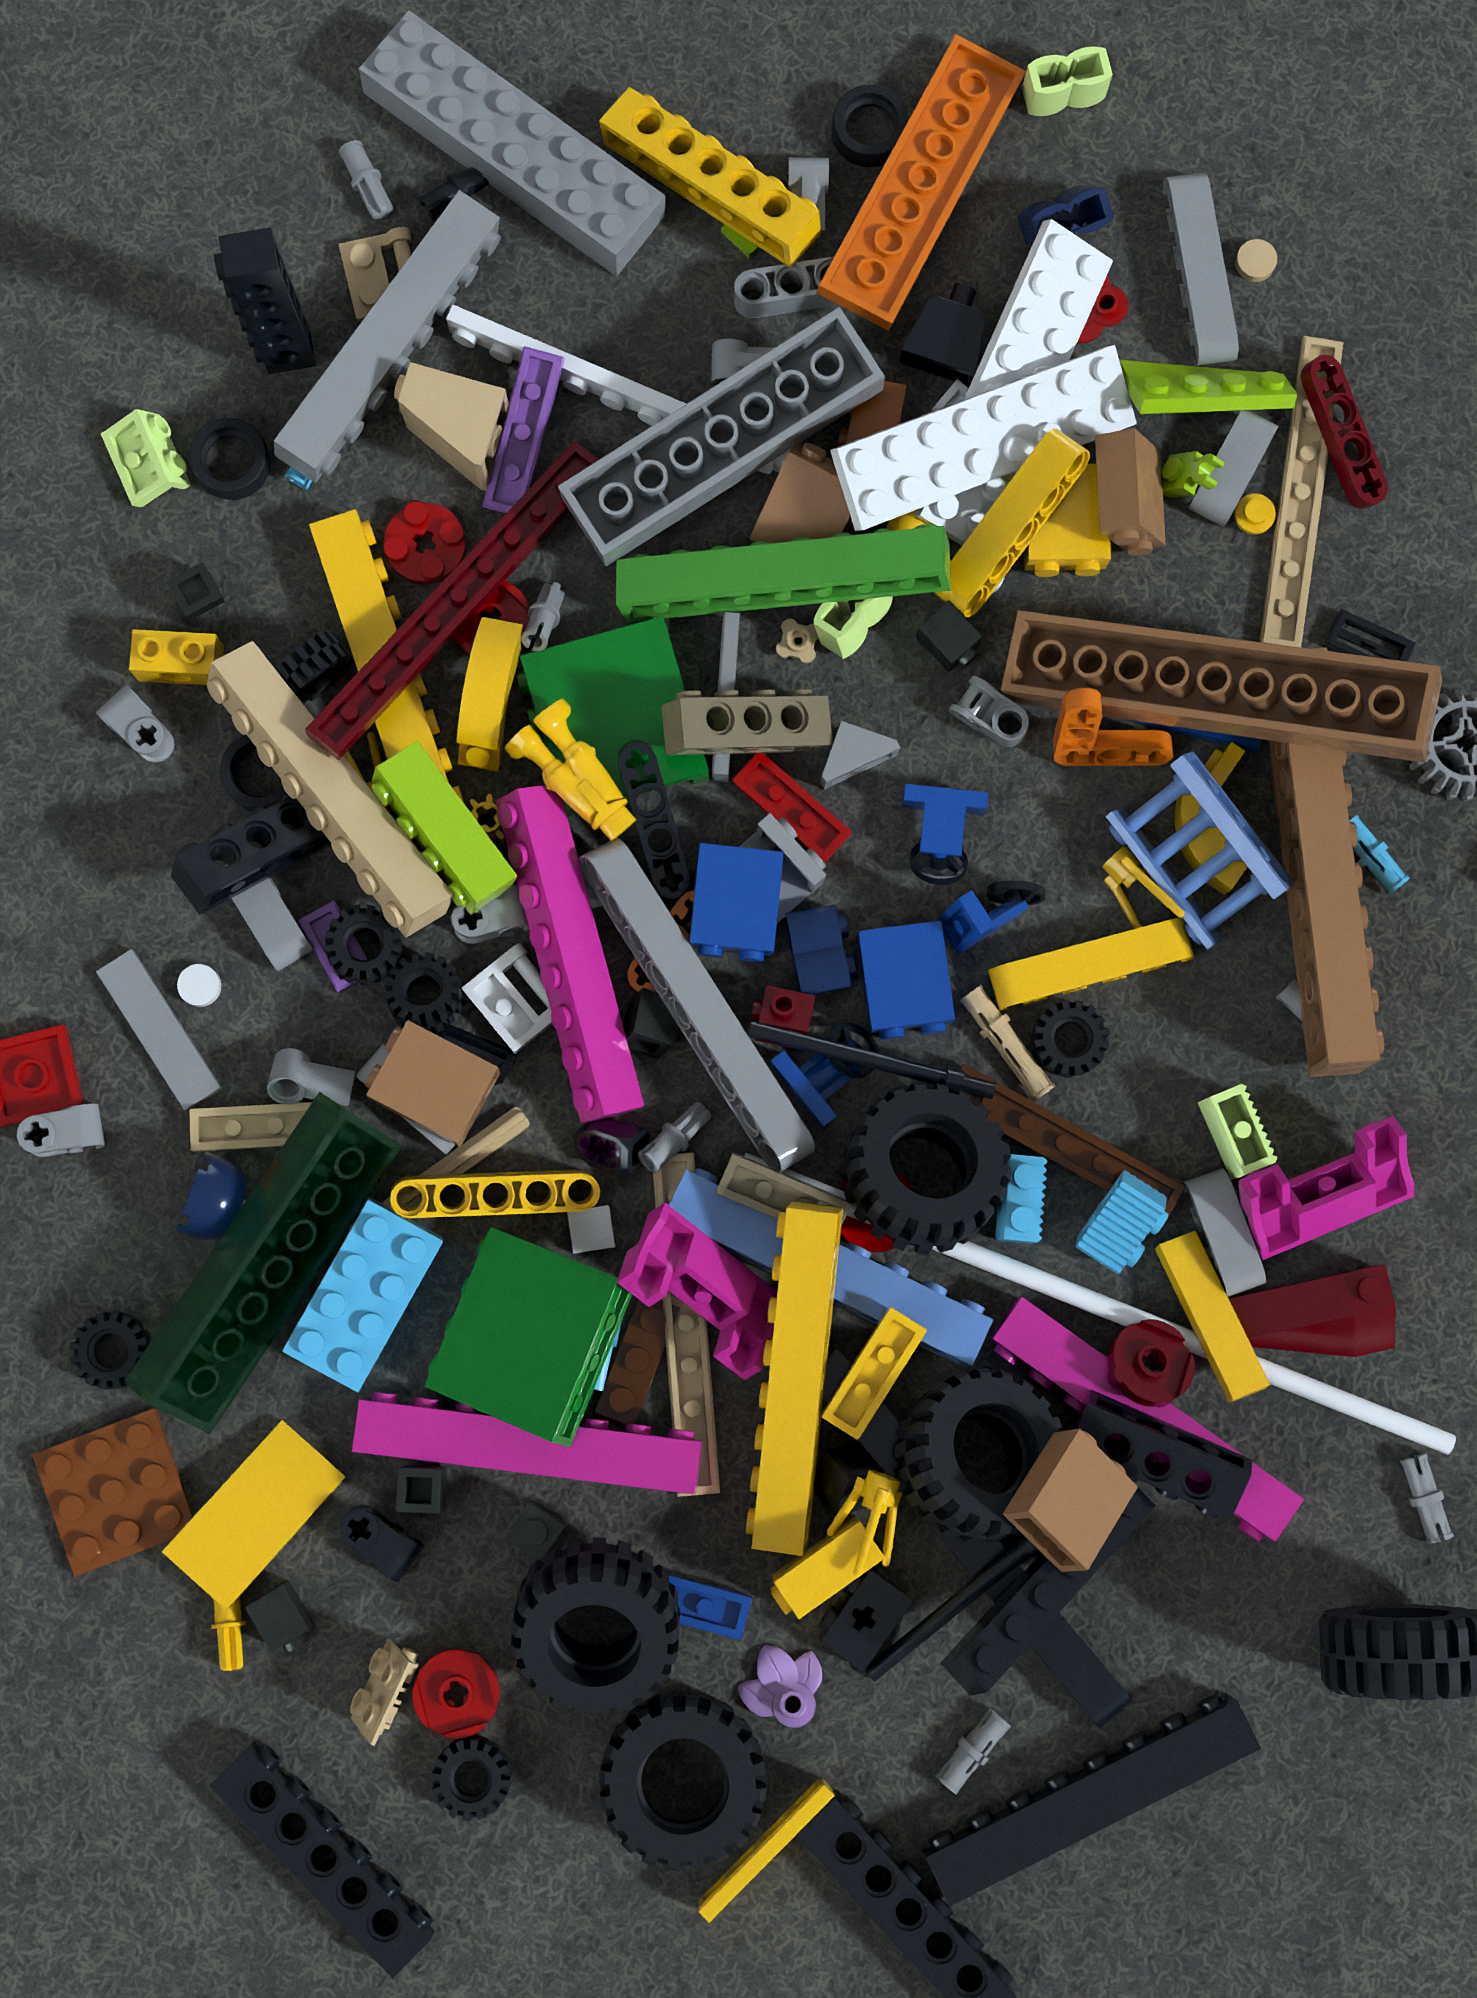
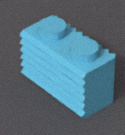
M1011 1154V1158L1006 1163L1012 1169L1011 1179L1005 1187L1007 1193L997 1208L995 1241L1033 1244L1042 1239L1039 1233L1043 1229L1039 1225L1043 1222L1040 1216L1044 1213L1041 1207L1045 1204L1041 1199L1045 1197L1042 1190L1046 1188L1042 1182L1047 1179L1043 1174L1047 1171L1044 1165L1048 1162L1044 1157Z
M1123 1170L1077 1235L1075 1247L1116 1274H1120L1125 1265L1132 1268L1145 1249L1141 1242L1145 1239L1146 1235L1149 1232L1156 1235L1168 1218L1169 1214L1165 1212L1167 1197L1153 1189L1150 1185L1145 1184L1142 1180L1137 1179L1135 1175H1131L1128 1171Z

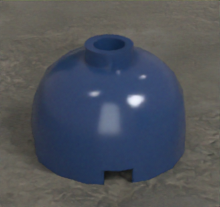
M206 1151L203 1159L209 1161L210 1165L207 1171L198 1169L182 1215L190 1217L187 1226L178 1224L176 1230L178 1233L203 1240L222 1237L231 1230L235 1221L244 1223L253 1200L245 1197L247 1181L241 1169L228 1159Z

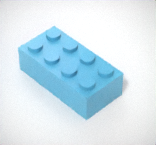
M369 1197L282 1352L348 1388L359 1392L444 1241L443 1237L409 1218L401 1217L394 1210Z

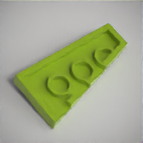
M1119 360L1128 395L1140 414L1290 409L1295 407L1297 392L1286 376L1274 371L1256 372Z

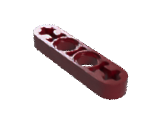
M1320 355L1307 363L1301 370L1302 386L1348 501L1355 508L1367 509L1384 500L1388 490L1387 481L1340 363L1333 356ZM1316 372H1325L1327 379H1318ZM1333 390L1335 394L1325 399L1323 394ZM1332 403L1342 408L1344 412L1343 423H1337L1332 420L1329 414V406ZM1346 441L1353 442L1359 450L1357 461L1347 458L1344 452ZM1363 466L1365 471L1355 475L1354 470ZM1370 484L1373 491L1363 493L1361 486Z

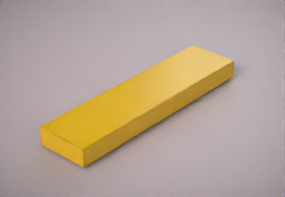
M1196 1231L1159 1244L1155 1251L1228 1403L1270 1386Z
M818 1778L698 1900V1912L708 1923L835 1796L833 1789L823 1778Z

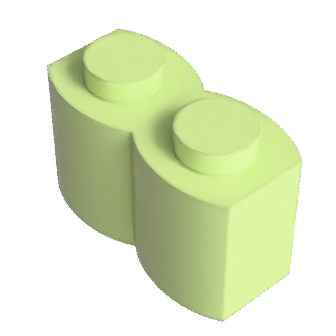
M1085 47L1072 52L1067 57L1048 55L1032 61L1027 66L1022 86L1028 114L1048 116L1063 110L1066 106L1085 108L1101 102L1106 97L1113 75L1106 49L1102 47Z
M893 596L822 603L814 618V626L821 645L843 659L852 655L864 642L868 627L875 625L886 615L892 604Z

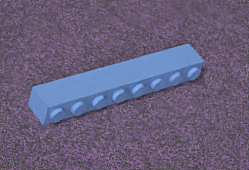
M696 1168L694 1173L686 1170L669 1206L731 1255L772 1274L775 1255L782 1254L783 1238L776 1237L778 1219L717 1194L716 1189L719 1179L711 1173ZM848 1243L847 1247L839 1244L833 1305L876 1326L888 1307L892 1306L927 1329L926 1334L918 1345L919 1347L964 1369L973 1366L993 1322V1319L983 1315L986 1310L984 1307L967 1299H962L961 1303L945 1296L947 1290L934 1282L924 1280L923 1284L909 1279L907 1278L908 1270L888 1261L883 1266L869 1259L871 1253L858 1245Z

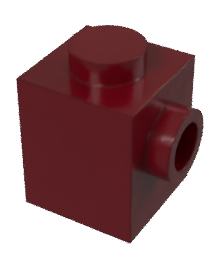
M766 985L763 1000H754L750 1021L755 1020L808 1034L816 995ZM755 1038V1041H760V1042H765V1043H769V1044L784 1046V1045H780V1044H776V1043H772V1042H769V1041H765V1040H761V1039Z

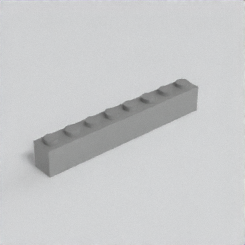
M459 190L275 438L274 455L315 483L323 473L330 475L341 458V454L338 452L346 441L352 444L360 435L365 424L362 421L370 409L374 412L379 409L387 396L388 391L385 390L387 385L393 378L398 380L400 374L404 375L411 361L408 358L415 347L422 349L433 333L431 325L438 316L442 318L447 316L456 301V297L453 295L461 285L467 287L472 282L479 268L476 265L483 254L489 257L496 249L501 239V236L498 234L499 216Z

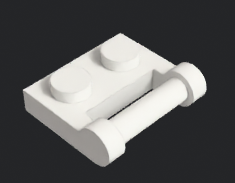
M522 943L514 945L462 987L465 994L514 1054L552 1025L551 1009L546 990L541 983L540 972L527 957L529 952ZM514 966L548 1008L540 1016L536 1014L504 975L511 967Z

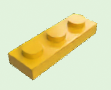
M889 1306L821 1413V1417L859 1440L926 1334L927 1329L897 1309Z

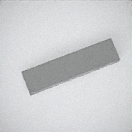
M725 612V615H723L718 691L735 690L740 613ZM713 754L712 779L714 782L728 783L730 754Z
M130 949L96 971L184 1111H189V1109L197 1106L222 1089L133 949Z

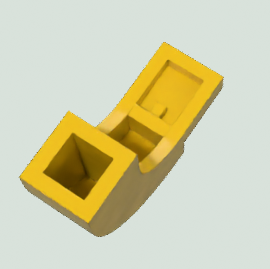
M486 617L481 618L470 654L461 699L456 743H459V765L499 771L503 752L507 705L521 654L523 624Z
M1231 742L1223 752L1216 748L1204 766L1220 787L1243 756L1245 750ZM1184 793L1176 800V831L1200 814L1199 808L1202 806L1192 793L1190 795ZM1209 827L1184 846L1181 851L1191 868L1196 870L1226 847L1224 842L1227 839L1218 827ZM1235 860L1206 883L1223 895H1226L1233 889L1248 866L1243 860L1241 862Z

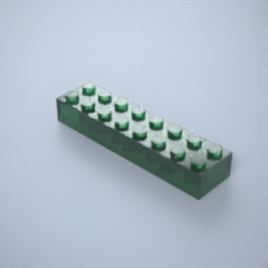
M319 1092L124 1382L148 1404L211 1434L402 1148V1145Z

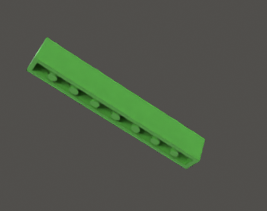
M923 524L914 529L898 531L878 529L873 533L859 535L838 533L830 538L820 539L798 537L791 540V542L781 543L758 541L750 546L733 548L720 545L704 551L675 550L665 555L635 554L630 558L617 559L616 605L626 622L645 621L661 616L665 619L951 591L950 545L944 526H934L931 524Z

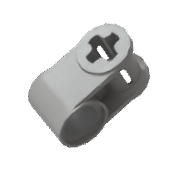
M974 675L971 676L969 679L970 687L958 704L951 705L949 712L972 729L979 730L1002 746L1013 747L1019 745L1025 739L1028 731L1029 718L1026 711L1002 695L985 680ZM1006 717H1013L1019 721L1021 729L1013 735L1005 734L999 729V721Z
M127 684L96 711V714L121 739H124L132 749L147 761L161 762L172 754L175 745L173 736ZM150 734L157 740L152 746L146 740V737Z
M512 885L509 890L473 913L475 919H480L477 921V928L474 930H469L467 924H464L466 922L465 916L469 914L464 906L461 908L456 906L451 915L452 925L457 938L468 944H477L500 936L514 935L513 930L523 928L524 931L529 930L524 907L519 900L518 885Z
M98 1104L75 1105L60 1111L25 1118L17 1129L19 1145L24 1150L38 1157L83 1152V1147L96 1146V1149L105 1147ZM38 1127L49 1132V1136L42 1138L41 1146L31 1140L32 1136L38 1134Z

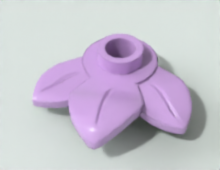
M764 1645L757 1660V1675L759 1679L746 1681L738 1685L739 1696L747 1708L757 1716H775L780 1723L787 1727H802L812 1719L815 1713L816 1702L814 1693L822 1682L820 1662L812 1651L802 1654L793 1661L782 1649ZM791 1697H798L801 1701V1707L796 1713H789L786 1709V1702Z

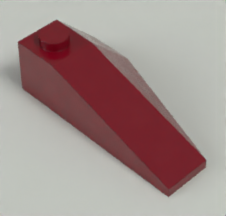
M1385 1264L1372 1265L1228 1298L1252 1347L1346 1357H1358L1395 1348L1396 1305Z

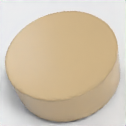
M1253 239L1244 243L1235 258L1237 272L1242 278L1251 282H1260L1267 279L1277 264V253L1274 247L1261 239Z

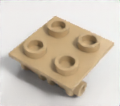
M387 1639L383 1649L378 1648L373 1654L369 1664V1672L371 1673L364 1689L360 1688L355 1693L350 1706L351 1720L370 1745L375 1746L379 1735H382L384 1729L390 1728L398 1710V1707L394 1704L401 1705L402 1699L397 1696L399 1692H407L408 1687L403 1685V1683L410 1684L419 1665L416 1662L419 1653L407 1647H403L401 1651L390 1639Z

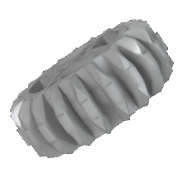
M1461 690L1454 691L1450 698L1446 694L1439 695L1426 763L1413 761L1409 765L1411 770H1417L1422 767L1425 771L1419 777L1418 783L1423 784L1429 779L1435 781L1431 787V794H1437L1444 787H1447L1445 791L1447 800H1453L1457 797L1458 793L1463 801L1471 800L1474 793L1477 795V775H1474L1473 769L1477 764V730L1472 723V720L1477 722V691H1472L1466 699ZM1452 716L1449 736L1443 737L1439 741H1433L1434 730L1439 720ZM1462 738L1464 739L1462 744L1467 742L1469 746L1473 747L1463 752V747L1459 749L1457 744L1453 743ZM1438 757L1448 759L1452 763L1454 772L1444 766Z

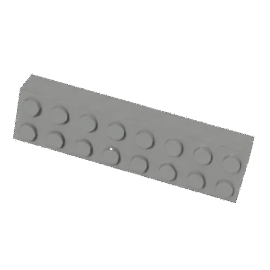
M409 10L359 68L363 93L467 169L473 167L483 174L481 177H486L489 185L616 277L665 217L666 195Z
M838 307L558 486L563 501L605 566H608L792 449L798 443L803 442L883 391L885 375L841 308Z

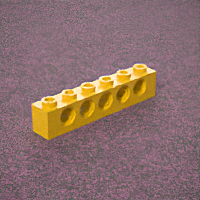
M629 87L599 120L603 142L607 147L790 268L821 234L820 213L810 199L804 196H796L787 190L784 184L776 177H767L755 169L752 163L744 156H735L724 149L715 137L709 134L704 136L692 128L689 122L681 115H672L660 107L659 103L648 94L642 95ZM744 193L749 194V195H746V196H738V195L744 194ZM774 214H780V215H781V216H778V217H770L771 215H774Z

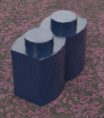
M1075 186L1062 192L1053 202L1041 201L1028 206L1017 216L1025 244L1032 246L1043 221L1052 219L1073 234H1076L1077 232L1088 233L1096 231L1109 223L1114 216L1106 189L1091 186Z
M835 904L785 914V924L799 992L821 995L850 989V979L857 978L853 954L845 955L842 938L849 937L845 914H837Z

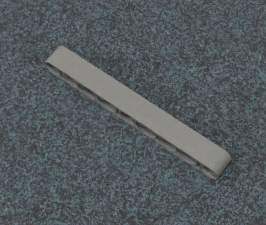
M616 838L582 855L579 858V863L584 878L764 1162L770 1168L782 1172L814 1153L815 1144L807 1127L627 845L621 839Z

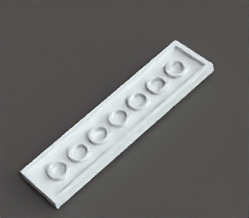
M1054 220L1043 221L964 400L1069 361L1113 260ZM1017 471L916 509L914 517L926 524L944 526L947 537L963 545Z
M1111 345L831 449L830 452L855 531H862L1019 470L1044 435L1052 429H1058L1078 444L1084 445L1094 441L1095 435L1120 431L1137 424L1116 347Z

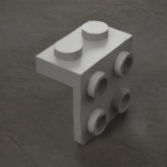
M769 813L758 823L756 832L739 847L784 852L777 915L778 924L785 918V914L792 912L823 884L827 874L823 871L826 865L818 854L811 848L805 851L795 841L798 835L793 827L784 818L781 817L777 821Z

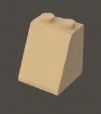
M410 362L406 375L400 374L394 392V398L398 399L399 413L403 415L406 428L479 489L486 491L509 405L506 389Z

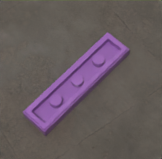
M526 346L523 347L482 507L507 513L532 486L565 360L564 357Z

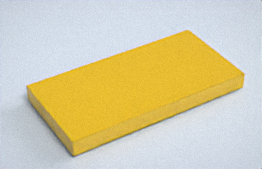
M281 1420L165 1547L162 1553L225 1610H228L346 1477Z

